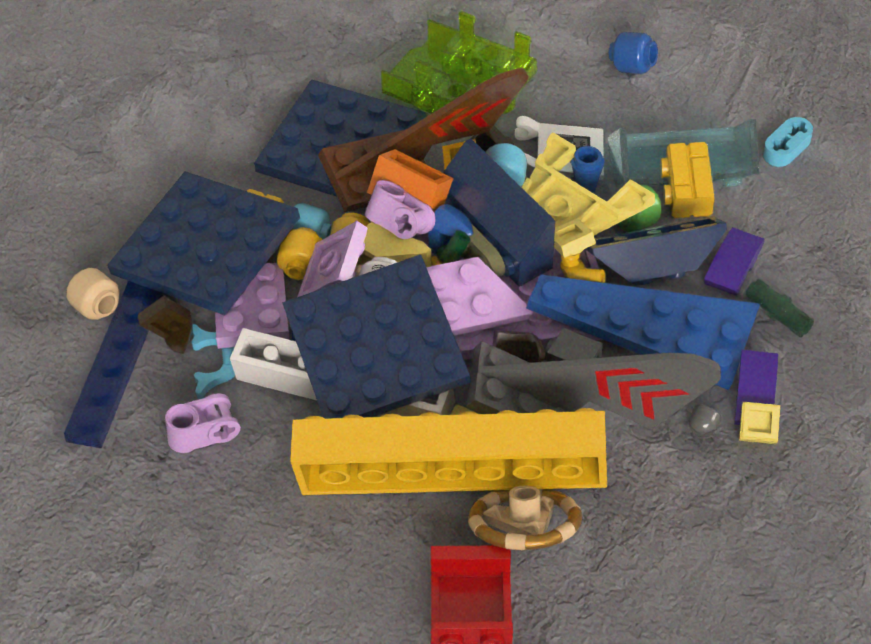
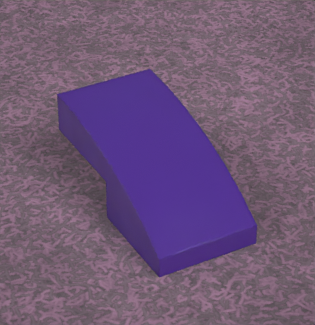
M732 227L716 253L706 273L704 283L737 296L748 271H752L765 239Z
M742 349L734 425H740L742 402L775 404L778 353Z

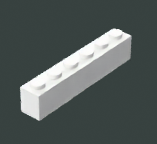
M242 328L230 357L237 380L317 400L296 341ZM451 389L378 415V417L385 414L420 416L428 412L450 415L455 403L454 390Z

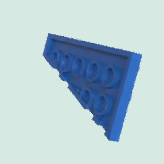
M540 274L526 309L640 355L688 353L714 360L721 367V379L715 385L729 390L740 363L741 351L745 349L760 304Z

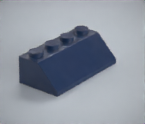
M472 139L465 141L443 172L453 178L445 204H449L463 212L471 224L496 248L505 265L504 276L510 277L520 287L540 276V274L542 275L553 269L555 220Z

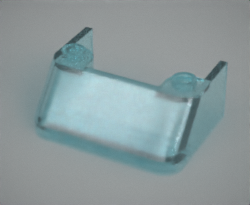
M749 119L736 127L627 134L626 127L618 128L608 136V150L615 186L622 188L630 179L637 184L648 186L668 185L667 178H661L660 158L666 157L667 146L675 143H685L688 145L695 142H705L708 146L712 182L722 181L723 187L742 186V179H748L759 174L756 119Z

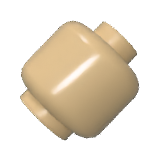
M86 268L79 271L70 280L66 297L70 305L83 316L91 320H98L109 316L117 308L120 290L116 282L99 269Z

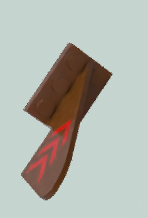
M516 68L482 82L406 130L322 148L318 157L344 212L368 206L371 194L367 193L379 155L396 149L426 164L424 158L432 145L489 132L527 82L529 77L525 69Z

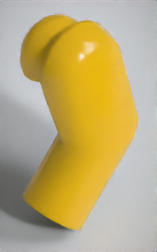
M580 254L566 258L561 255L560 268L566 278L605 283V271L603 269L586 268L580 259Z

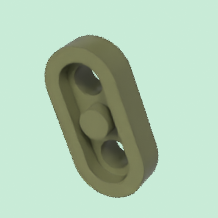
M472 225L473 235L469 236L471 241L461 257L465 259L479 257L500 278L505 274V265L501 255Z

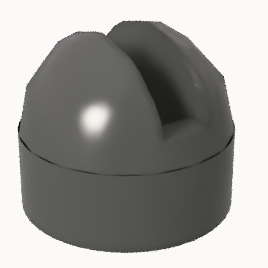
M705 405L694 406L689 417V427L692 433L698 437L712 435L721 422L720 414Z

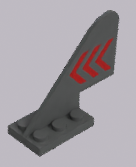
M481 341L473 351L467 407L482 414H497L504 410H511L517 413H536L542 409H551L556 412H575L590 401L648 429H652L717 384L721 379V367L714 360L688 353H659L529 363Z

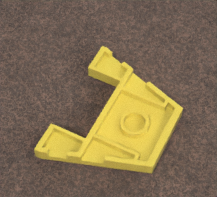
M553 132L546 141L547 146L543 154H539L537 157L535 169L530 178H526L522 185V188L555 220V228L578 218L593 232L594 236L655 203V194L631 179L614 196L605 201L559 173L574 158L576 146Z

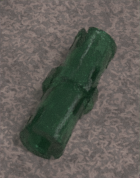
M760 278L756 282L753 281L748 287L746 297L755 303H759L768 312L767 316L773 321L778 320L798 337H803L804 334L806 335L814 324V319L792 304V299L786 294H779Z

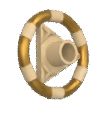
M518 486L511 490L490 492L474 503L468 515L470 528L483 541L506 549L525 551L546 548L566 541L574 536L582 522L581 508L573 498L553 489H537L532 486ZM505 502H509L508 507L499 505ZM554 505L564 511L568 519L552 531L547 532ZM487 524L499 528L508 533L506 534L490 528Z

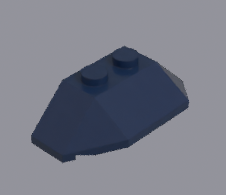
M709 216L596 238V244L585 249L630 283L645 285L653 282L652 278L662 276L669 279L681 278L686 275L685 272L697 270L726 232L727 225L726 222L717 217Z

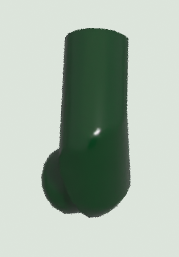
M456 230L447 245L444 244L438 248L436 257L439 262L445 264L460 261L462 253L471 241L470 237L465 232Z

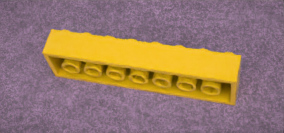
M581 408L575 412H556L551 409H542L536 413H517L511 410H504L497 414H478L466 411L458 415H439L428 412L420 416L385 414L381 417L366 418L359 415H346L343 418L325 419L320 416H308L305 419L293 420L290 462L302 495L511 490L518 486H532L537 489L607 488L605 411Z

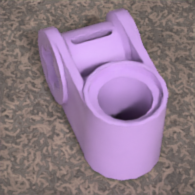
M377 181L365 211V216L370 221L381 225L401 239H410L416 234H425L432 230L435 225V214L428 204L407 193L401 186L393 182Z
M217 393L199 400L172 406L165 415L168 445L176 452L188 453L198 448L216 443H225L235 438L239 434L241 427L238 420L231 415L229 410L231 403L228 396Z

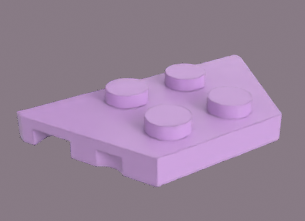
M479 257L426 267L454 336L528 320L533 314L531 310L526 309L527 304Z

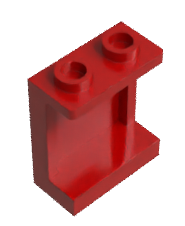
M494 545L431 546V644H512L511 549Z

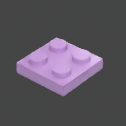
M355 221L315 244L298 297L356 277L354 270L358 258L365 249L364 239L368 230L366 226Z

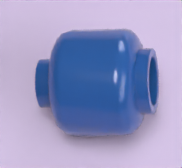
M622 32L616 37L615 42L610 44L609 59L613 61L615 68L621 73L643 74L648 72L657 62V43L647 33Z

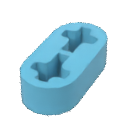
M793 117L786 120L766 139L763 151L764 160L769 165L775 167H783L790 164L809 146L813 133L811 122L802 117Z

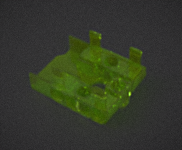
M459 12V30L428 19V40L422 47L410 49L390 72L381 71L382 93L432 114L482 82L498 74L516 68H523L529 78L518 92L519 94L537 73V59L530 57L531 37L516 31L514 33V49L475 35L474 23L476 18L469 13ZM518 94L503 114L509 113L515 108Z

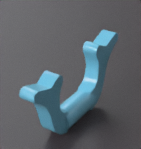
M193 324L192 335L194 338L191 341L193 350L197 351L211 345L217 346L216 332L202 330L196 324ZM234 347L221 348L223 365L220 370L212 373L196 372L194 374L197 383L195 392L198 399L204 398L206 393L213 387L235 377L230 361Z

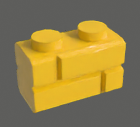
M705 142L689 143L688 145L685 143L669 144L666 150V157L660 158L661 178H667L668 185H663L664 205L671 206V214L674 218H687L691 215L694 217L710 216L713 213L715 198L707 144Z

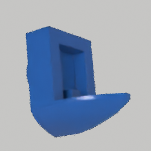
M449 204L439 206L434 212L435 225L428 232L429 248H431L432 253L436 254L440 246L447 245L456 230L463 231L468 236H472L473 227L467 216Z

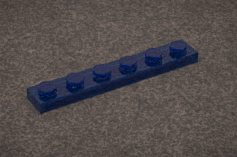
M128 281L65 429L64 436L67 443L102 448L149 330L139 325L138 314L163 297L164 293Z

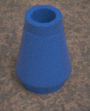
M592 146L580 147L576 150L574 158L571 160L575 182L592 193L596 190L605 163L601 152L597 148Z

